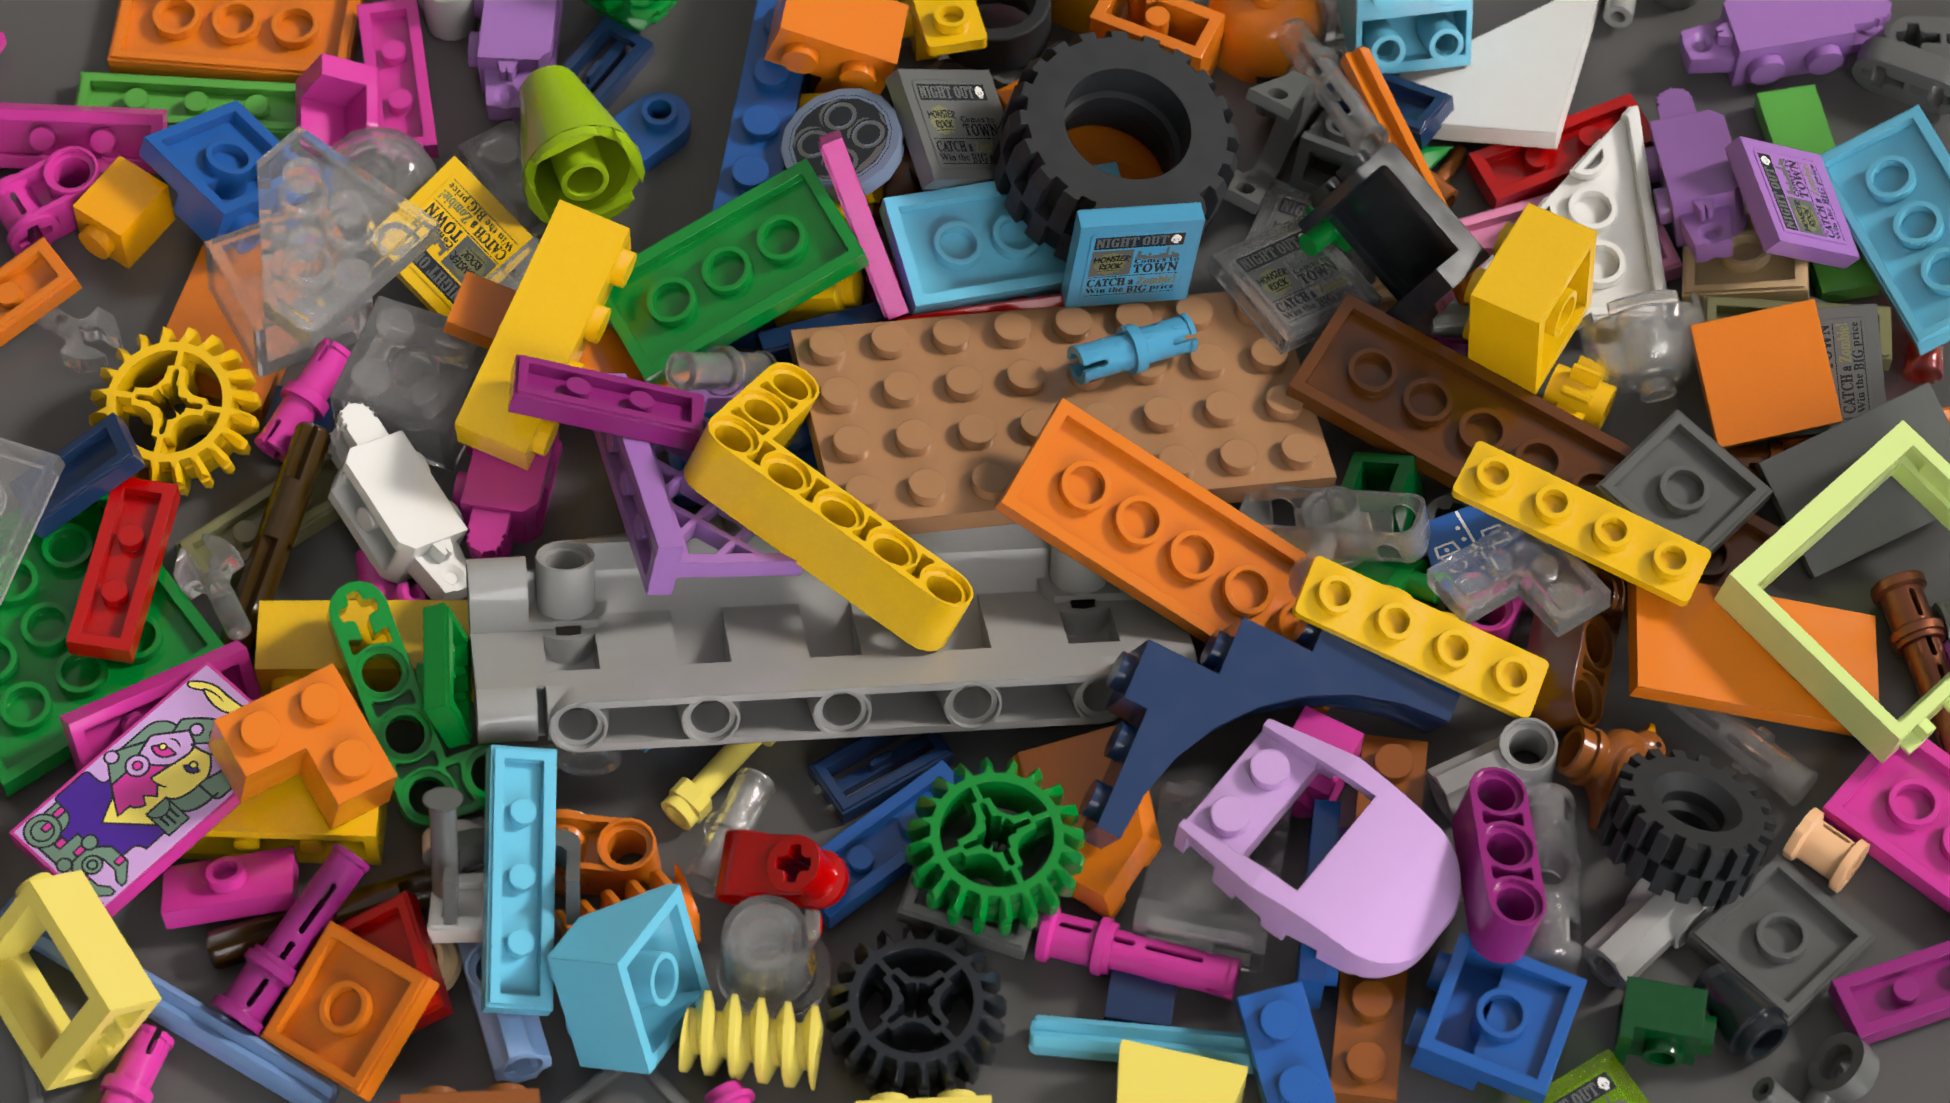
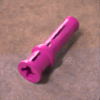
M1060 907L1053 917L1043 914L1035 947V961L1047 963L1050 958L1083 965L1088 967L1091 975L1100 977L1102 974L1108 975L1110 970L1113 969L1182 988L1206 992L1227 1000H1232L1234 997L1242 962L1241 958L1217 955L1196 948L1120 930V924L1115 923V919L1103 917L1097 922L1061 913Z

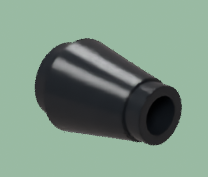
M1723 963L1709 967L1697 978L1693 987L1708 990L1706 1010L1709 1016L1717 1017L1716 1028L1731 1054L1742 1055L1748 1062H1757L1773 1053L1785 1040L1789 1028L1782 1020L1784 1016L1783 1010L1734 972L1730 971Z

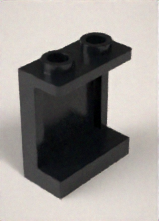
M1392 141L1373 157L1363 148L1335 172L1342 180V183L1333 176L1308 197L1306 201L1312 206L1313 210L1297 224L1306 234L1323 219L1329 220L1398 301L1386 314L1408 326L1490 257Z

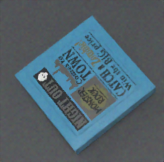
M1201 202L1078 210L1061 288L1065 308L1186 299L1205 222Z

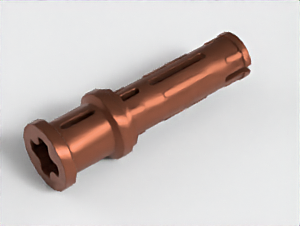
M1907 570L1877 582L1869 593L1874 605L1882 606L1892 632L1888 639L1891 650L1898 657L1905 658L1921 698L1950 672V665L1942 646L1946 638V628L1941 619L1934 618L1924 593V589L1928 584L1924 573L1919 570ZM1943 708L1930 722L1937 727L1934 733L1939 747L1950 755V713Z

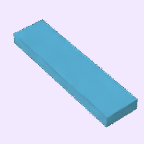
M490 745L486 751L481 1012L548 1016L553 1011V981L549 974L547 956L554 949L556 749Z

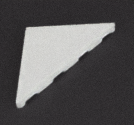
M1554 0L1473 39L1471 44V65L1404 72L1398 75L1400 78L1453 96L1454 110L1442 122L1441 128L1432 139L1557 149L1602 0Z
M1629 106L1612 129L1588 150L1570 170L1569 175L1549 197L1546 196L1538 205L1540 208L1597 231L1592 302L1576 330L1666 325L1671 315L1638 106ZM1493 254L1481 268L1487 269L1494 258ZM1455 298L1442 313L1439 312L1433 318L1430 334L1443 337L1463 336L1464 326L1470 314V306L1460 305Z

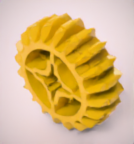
M163 326L159 343L153 345L146 335L138 334L137 345L141 350L131 356L127 350L117 348L115 355L122 364L118 370L110 367H100V377L109 388L91 390L90 398L92 402L101 409L89 415V424L93 427L114 412L126 423L129 429L130 416L140 417L144 424L153 426L151 435L156 443L154 452L136 445L146 467L131 477L171 483L173 481L174 484L178 485L180 495L188 496L191 489V480L198 478L205 488L212 489L214 478L210 472L220 466L224 473L234 475L236 468L229 456L233 452L239 455H250L251 446L241 435L260 432L259 421L250 414L262 406L258 393L250 391L255 385L256 379L250 369H240L243 363L240 354L235 349L223 352L224 344L219 337L213 334L201 343V336L198 331L188 327L178 342L171 328ZM197 372L206 374L220 383L222 407L212 406L207 398L198 397L199 387L195 383ZM165 374L164 378L157 385L145 388L154 379ZM184 403L186 408L180 415L176 412L174 405ZM171 408L175 411L176 418L167 420L165 414ZM207 435L194 446L185 449L194 437Z

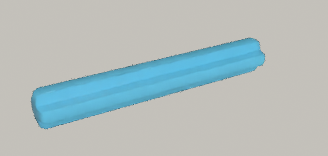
M1049 1015L1033 1016L1030 1023L1029 1049L1034 1055L1118 1062L1121 1040L1124 1039L1247 1066V1074H1254L1243 1033Z

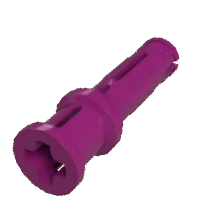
M335 843L332 847V852L302 893L296 898L294 904L263 947L259 944H256L254 948L249 947L244 954L247 961L245 966L224 995L215 994L210 1004L235 1023L260 1037L265 1029L262 1021L284 990H288L296 979L298 972L295 969L324 931L330 920L332 921L334 915L358 881L371 867L344 846ZM331 885V888H330V890L328 891V893H327V894L325 895V897L322 899V901H321L320 904L317 906V908H316L315 911L312 913V915L309 917V919H308L307 922L304 924V926L302 927V929H301L300 931H298L299 928H300V926H301V925L303 924V922L305 921V919L308 917V915L311 913V911H312L313 908L316 906V904L318 903V901L321 899V897L324 895V893L326 892V890H327V889L329 888V886ZM290 943L289 947L286 949L284 954L281 956V958H279L280 954L285 949L287 944Z

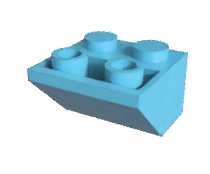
M1337 0L1347 53L1352 52L1357 47H1367L1370 49L1381 73L1394 74L1471 65L1473 0Z

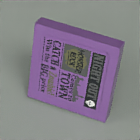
M1739 136L1725 147V153L1763 252L1846 269L1861 258L1820 154Z

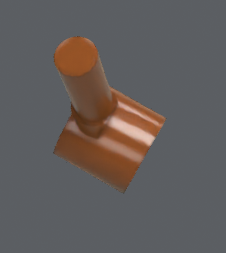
M1456 145L1436 173L1431 171L1450 209L1455 204L1459 192L1449 183L1468 154L1467 149L1462 145Z

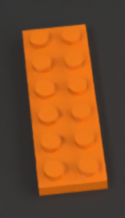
M1062 398L1055 405L994 509L1205 644L1216 629L1223 631L1242 617L1293 642V635L1300 619L1293 616L1292 608L1313 558ZM1330 707L1312 709L1325 714L1329 711Z

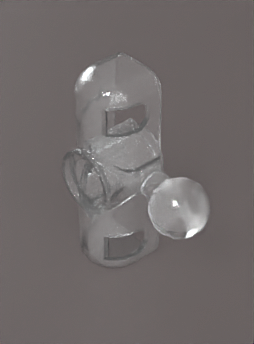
M1273 485L1263 488L1259 492L1252 491L1246 493L1239 509L1246 516L1307 554V556L1296 561L1288 573V587L1295 598H1297L1310 562L1317 556L1327 558L1348 569L1356 567L1363 561H1391L1410 564L1422 559L1430 544L1431 524L1426 501L1422 496L1413 493L1350 490L1341 486L1309 488ZM1281 498L1293 505L1295 526L1273 525L1272 500ZM1395 506H1406L1415 513L1416 518L1409 530L1394 532L1392 508Z
M1538 782L1528 785L1525 789L1528 795L1529 806H1531V818L1541 872L1546 871L1557 875L1562 882L1555 885L1543 883L1546 897V912L1536 931V940L1531 941L1524 956L1575 975L1579 969L1583 952L1580 941L1581 905L1579 875L1581 862L1578 854L1577 828L1575 825L1576 804L1573 794L1566 787L1552 782ZM1565 811L1567 812L1568 820L1565 819ZM1461 888L1460 903H1463V904H1464L1463 894H1462V888ZM1569 919L1573 920L1574 941L1570 940Z

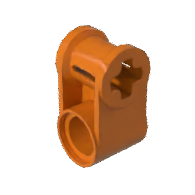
M556 809V828L567 829L577 834L581 839L580 894L600 896L602 891L609 889L618 898L625 899V884L632 879L637 880L646 891H650L649 876L651 871L656 869L662 871L656 837L650 826L635 818L589 815L569 809ZM637 853L643 855L634 864L622 865L616 863L620 857L626 854ZM555 866V893L566 895V871Z

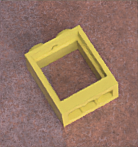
M82 870L53 876L49 872L39 873L24 881L15 892L16 899L0 917V1016L45 1090L48 1091L97 1079L162 998ZM45 930L50 935L88 997L87 1002L72 1021H70L28 953Z

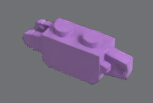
M474 0L475 18L482 20L480 32L471 31L469 35L468 64L471 68L479 69L481 91L485 92L488 119L520 121L519 91L521 84L533 71L541 67L557 65L563 0Z
M1725 0L1720 19L1681 31L1678 49L1688 74L1727 72L1731 86L1748 83L1764 85L1783 77L1806 73L1815 75L1827 74L1837 68L1846 67L1850 53L1859 52L1865 40L1871 37H1885V23L1890 20L1892 14L1890 10L1893 2L1889 0Z
M1670 87V89L1658 93L1659 97H1656V110L1659 120L1649 121L1652 146L1645 148L1650 184L1659 182L1660 188L1653 189L1659 225L1670 223L1676 246L1688 245L1697 263L1707 262L1713 258L1723 259L1733 256L1732 237L1738 236L1748 223L1742 194L1725 153V147L1732 142L1725 117L1712 110L1697 112L1689 91H1685L1684 88L1673 89Z

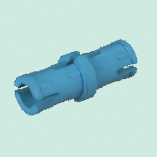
M1181 313L1173 318L1138 327L1136 324L1133 325V323L1118 327L1115 335L1080 345L1069 346L1067 359L1073 360L1078 358L1080 361L1069 364V370L1079 385L1088 384L1092 380L1123 371L1132 373V375L1147 371L1150 363L1184 353L1190 354L1195 352L1198 347V339L1186 340L1185 336L1196 334V328L1186 313Z

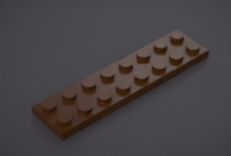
M1347 293L1305 358L1286 391V395L1302 402L1303 408L1387 454L1414 455L1418 471L1450 489H1453L1462 468L1478 441L1494 446L1590 493H1593L1595 486L1634 450L1629 445ZM1754 514L1710 557L1698 583L1722 587L1728 575L1780 528Z

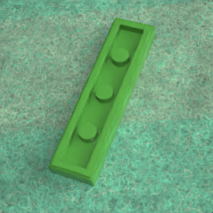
M80 72L75 106L167 109V127H170L237 100L283 145L301 146L296 142L295 83Z
M1815 84L1756 93L1753 106L1765 142L1816 154H1822L1836 147ZM1861 254V258L1846 269L1809 262V275L1817 299L1832 303L1879 295L1880 286Z

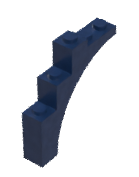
M1242 617L1223 631L1216 629L1204 647L1200 664L1148 639L1130 653L1121 652L1113 664L1106 681V686L1113 689V692L1105 710L1128 722L1120 721L1112 732L1104 751V756L1111 759L1102 781L1098 779L1093 781L1080 805L1079 815L1086 818L1082 826L1086 836L1085 842L1103 849L1119 840L1144 795L1171 763L1208 733L1238 719L1284 708H1305V706L1310 708L1334 707L1379 715L1427 734L1450 722L1461 693L1301 619L1295 629L1292 642Z

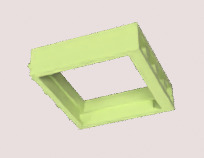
M1904 420L1896 425L1728 575L1714 598L1731 617L1882 764L1899 748H1902L1908 755L1913 753L1937 728L1930 720L1943 708L1950 713V672L1896 720L1798 625L1764 589L1890 476L1895 478L1950 531V464Z

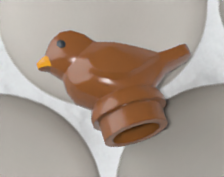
M1653 723L1646 724L1642 730L1637 732L1623 728L1612 729L1607 733L1596 727L1588 729L1577 725L1571 728L1564 736L1557 751L1555 767L1558 773L1567 776L1571 784L1584 787L1589 800L1588 827L1590 829L1600 832L1601 829L1597 828L1598 819L1623 764H1627L1631 756L1640 753L1645 758L1649 749L1658 748L1665 755V744L1656 734V728Z

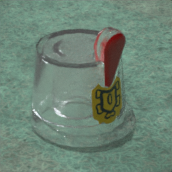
M766 894L749 897L734 906L724 921L716 971L719 989L725 999L728 1001L731 994H738L742 1013L749 1015L758 997L765 998L769 1018L773 1019L776 1018L785 1001L792 1002L794 1015L803 1014L809 1010L811 1005H817L828 991L833 972L829 950L820 939L822 932V916L820 911L805 909L804 916L795 904L785 898Z

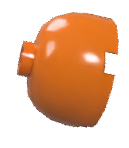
M1319 0L1208 1L1207 8L1225 14L1220 60L1217 66L1223 72L1243 82L1257 83V77L1270 78L1277 76L1279 78L1292 70L1302 73L1309 68L1319 54L1323 27V14Z

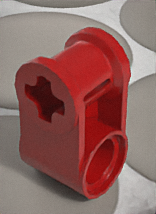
M731 829L727 830L724 836L714 898L725 904L750 909H769L772 907L826 909L839 902L846 893L849 884V870L845 861L832 851L821 849L815 841L807 836L799 834H768L753 830Z

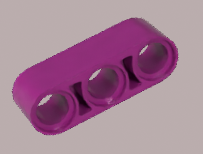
M1487 767L1475 772L1453 816L1452 833L1456 856L1459 862L1461 888L1472 945L1481 956L1491 962L1507 964L1521 959L1527 951L1546 912V897L1525 786L1510 771L1498 767Z

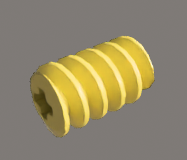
M704 990L696 1007L688 1006L685 1013L680 1038L679 1072L688 1073L699 1055L702 1070L706 1076L714 1077L724 1059H726L731 1079L742 1080L750 1064L753 1063L758 1083L768 1084L777 1067H780L784 1087L795 1088L804 1070H806L810 1088L814 1091L820 1066L824 1030L819 1006L811 1005L803 1021L796 1022L792 1002L785 1001L776 1018L773 1019L769 1018L765 998L758 997L749 1015L742 1014L738 994H731L723 1010L716 1011L712 991Z

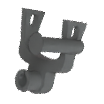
M1292 70L1284 76L1248 89L1245 99L1257 105L1256 113L1262 117L1266 116L1275 122L1255 167L1244 173L1236 169L1223 199L1254 215L1259 208L1263 207L1268 192L1283 178L1294 151L1299 146L1301 136L1305 131L1309 132L1322 110L1324 111L1325 99L1315 94L1316 80L1296 70Z
M436 787L428 790L422 798L423 803L429 808L432 893L436 897L443 899L444 925H457L459 873L464 868L484 863L485 828H472L457 832V807L462 803L463 796L454 788ZM556 828L555 866L566 871V925H573L580 917L581 839L575 833Z

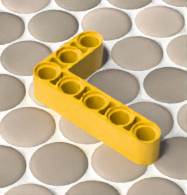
M777 362L770 365L711 417L683 469L684 478L688 485L779 552L796 560L797 565L906 643L924 651L940 650L947 643L974 596L972 586L957 570L786 449L792 444L820 393L819 385L814 377L797 365L786 362Z

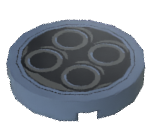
M836 89L816 96L796 111L784 129L781 153L786 169L807 158L833 201H839L817 143L820 141L819 137L840 130L864 195L872 193L887 182L903 158V131L895 109L882 96L864 89Z

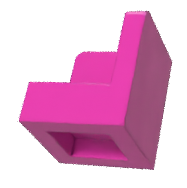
M321 53L295 81L296 142L304 147L352 158L378 129L377 67Z

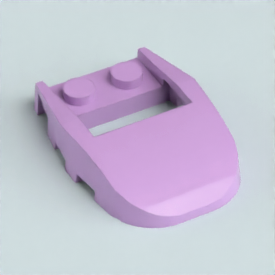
M1270 718L1263 724L1262 732L1187 820L1184 818L1178 824L1174 840V846L1181 853H1184L1191 846L1214 867L1212 881L1231 899L1236 895L1261 918L1259 925L1281 941L1288 935L1315 949L1317 959L1344 973L1354 974L1363 978L1392 976L1407 970L1417 963L1449 925L1460 903L1461 876L1459 862L1451 842L1437 824L1404 793L1360 757ZM1318 773L1331 780L1336 776L1364 794L1371 803L1297 891L1248 857Z

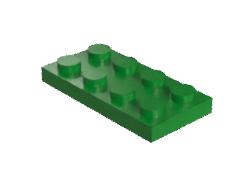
M807 158L638 253L633 271L624 288L614 285L605 307L611 309L609 321L645 382L659 385L868 266L869 261Z

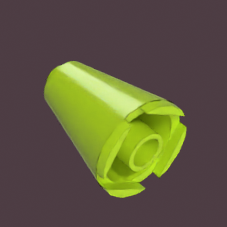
M559 65L545 66L533 71L525 78L519 91L522 190L529 209L542 222L549 223L561 199L611 220L626 210L635 198L632 191L637 185L639 178L643 183L645 169L638 146L573 71Z

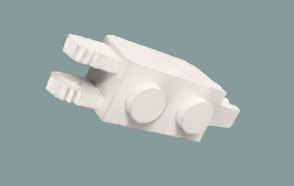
M348 402L347 406L340 410L336 418L338 420L336 428L333 432H329L331 442L327 453L332 455L331 459L338 468V472L332 482L328 499L380 577L394 583H400L413 578L432 600H461L467 597L466 558L459 545L468 529L463 523L460 510L452 501L448 500L430 473L425 457L414 449L402 430L388 434L379 418L374 417V411H371L369 406L366 407L363 403L351 404Z

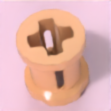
M1814 807L1807 813L1788 839L1782 856L1789 861L1798 858L1829 880L1828 888L1838 893L1858 870L1871 846L1863 839L1857 842L1852 841L1823 821L1824 813Z

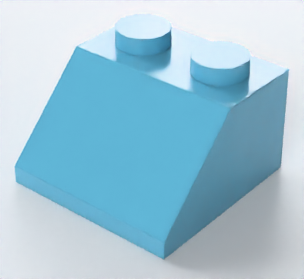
M665 884L579 917L547 956L549 974L555 983L566 1019V1029L572 1038L580 1067L651 1074L681 1034L687 1007H696L704 990H710L679 884Z

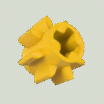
M1581 355L1578 362L1574 363L1572 368L1560 363L1556 366L1542 399L1601 430L1614 403L1618 387L1606 383L1607 377L1605 375L1608 366Z

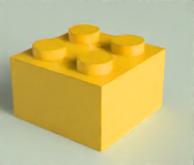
M1531 203L1526 205L1515 224L1507 222L1496 239L1493 249L1494 258L1486 270L1479 267L1474 272L1465 291L1464 302L1470 304V314L1463 330V339L1468 340V358L1536 395L1591 306L1597 231Z

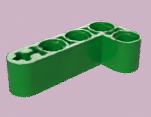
M363 581L348 582L338 588L330 601L327 613L328 627L358 707L398 775L392 797L402 819L413 828L427 830L430 827V816L419 814L412 808L409 802L410 788L421 781L434 782L440 787H451L462 794L463 801L457 807V820L485 810V791L476 787L472 781L471 769L476 761L486 758V751L490 745L500 744H481L446 757L437 731L424 711V697L385 596L376 586ZM355 598L361 607L372 605L375 610L369 615L367 621V628L372 642L382 634L386 636L388 641L371 644L357 655H353L350 647L361 645L362 637L358 626L354 621L343 623L340 616L346 613L348 600ZM373 659H385L395 665L399 673V682L395 688L386 692H377L366 685L363 680L362 669L366 663ZM404 719L418 726L422 734V744L418 750L413 753L402 754L390 748L386 742L385 732L386 728L394 721Z

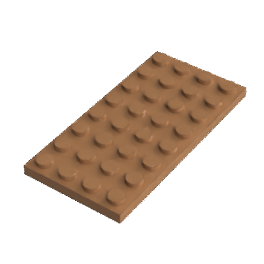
M1260 288L1189 294L1186 299L1068 308L1043 307L790 330L788 347L792 363L806 370L819 385L820 393L806 417L819 473L906 535L1017 524L994 508L1055 405L1062 398L1226 503L1333 493L1337 478L1317 415L1303 408L1302 402L1286 395L1288 385L1301 365L1285 316L1283 315L1284 313L1276 307V304L1280 302L1279 298L1276 299L1278 300L1276 302L1270 301ZM1181 313H1186L1194 323L1197 333L1187 335L1185 338L1186 340L1198 339L1197 350L1190 354L1184 353L1150 363L1149 368L1145 372L1132 375V373L1123 371L1092 380L1088 384L1079 385L1069 370V364L1080 362L1078 358L1073 360L1067 359L1069 346L1080 345L1115 335L1116 330L1120 326L1133 323V325L1136 324L1138 327L1173 318Z

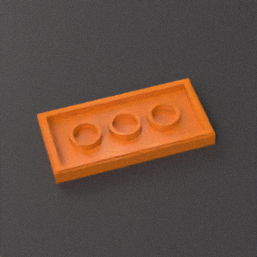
M120 0L107 57L109 70L114 73L295 83L321 53L354 61L360 28L357 5L364 4L365 0Z
M1627 581L1629 696L1853 736L1714 600L1721 587L1698 583L1688 604L1681 607ZM1770 596L1879 702L1876 616Z

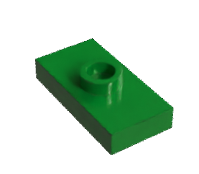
M445 602L424 607L423 661L418 662L416 665L417 681L424 696V711L450 749L471 743L470 738H472L471 643L451 608Z

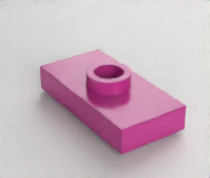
M294 846L169 866L163 872L161 916L166 930L289 910L298 897L299 861Z

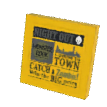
M454 155L375 231L364 244L445 326L467 271L502 284L513 273L512 270H516L537 249L539 242Z

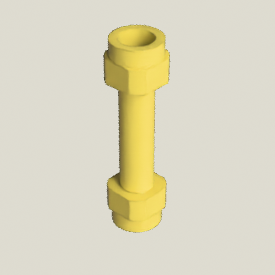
M775 742L725 744L692 780L682 777L669 790V795L661 803L662 810L677 826L684 830H690L712 811L711 797L761 744L772 747Z

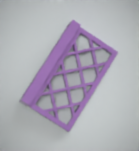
M607 373L627 378L626 373ZM743 389L685 391L704 395L705 413L718 412ZM706 416L703 417V432L710 421ZM593 430L646 595H672L676 578L801 575L803 568L796 564V560L781 552L762 553L748 545L747 543L756 534L691 488L684 478L683 469L678 471L657 459V456L663 450H666L687 462L692 451ZM678 493H681L704 507L694 515L672 503L671 499ZM718 514L742 527V529L733 537L708 522ZM694 536L719 551L716 554H689L686 543Z

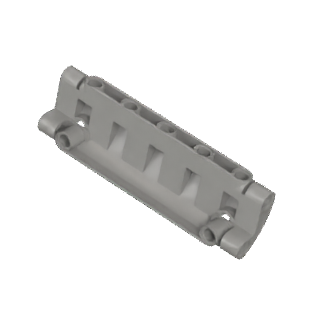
M1019 524L908 535L962 574L973 588L974 596L945 646L938 651H924L906 643L804 569H802L801 575L676 578L672 595H646L628 537L550 542L543 545L537 551L534 557V569H527L525 556L466 559L469 636L478 744L538 741V736H547V740H552L558 747L566 751L596 752L1102 724L1119 718L1106 711L1105 708L1113 692V689L1106 686V681L1113 664L1121 652L1130 653L1150 639L1196 663L1197 657L1190 634ZM726 532V533H728V534H730V535H732V536L734 537L738 532ZM756 535L747 543L762 553L779 552ZM694 536L686 543L689 554H716L719 551ZM1095 599V606L1087 609L1072 608L1070 603L1071 600ZM581 626V634L570 636L556 635V627Z

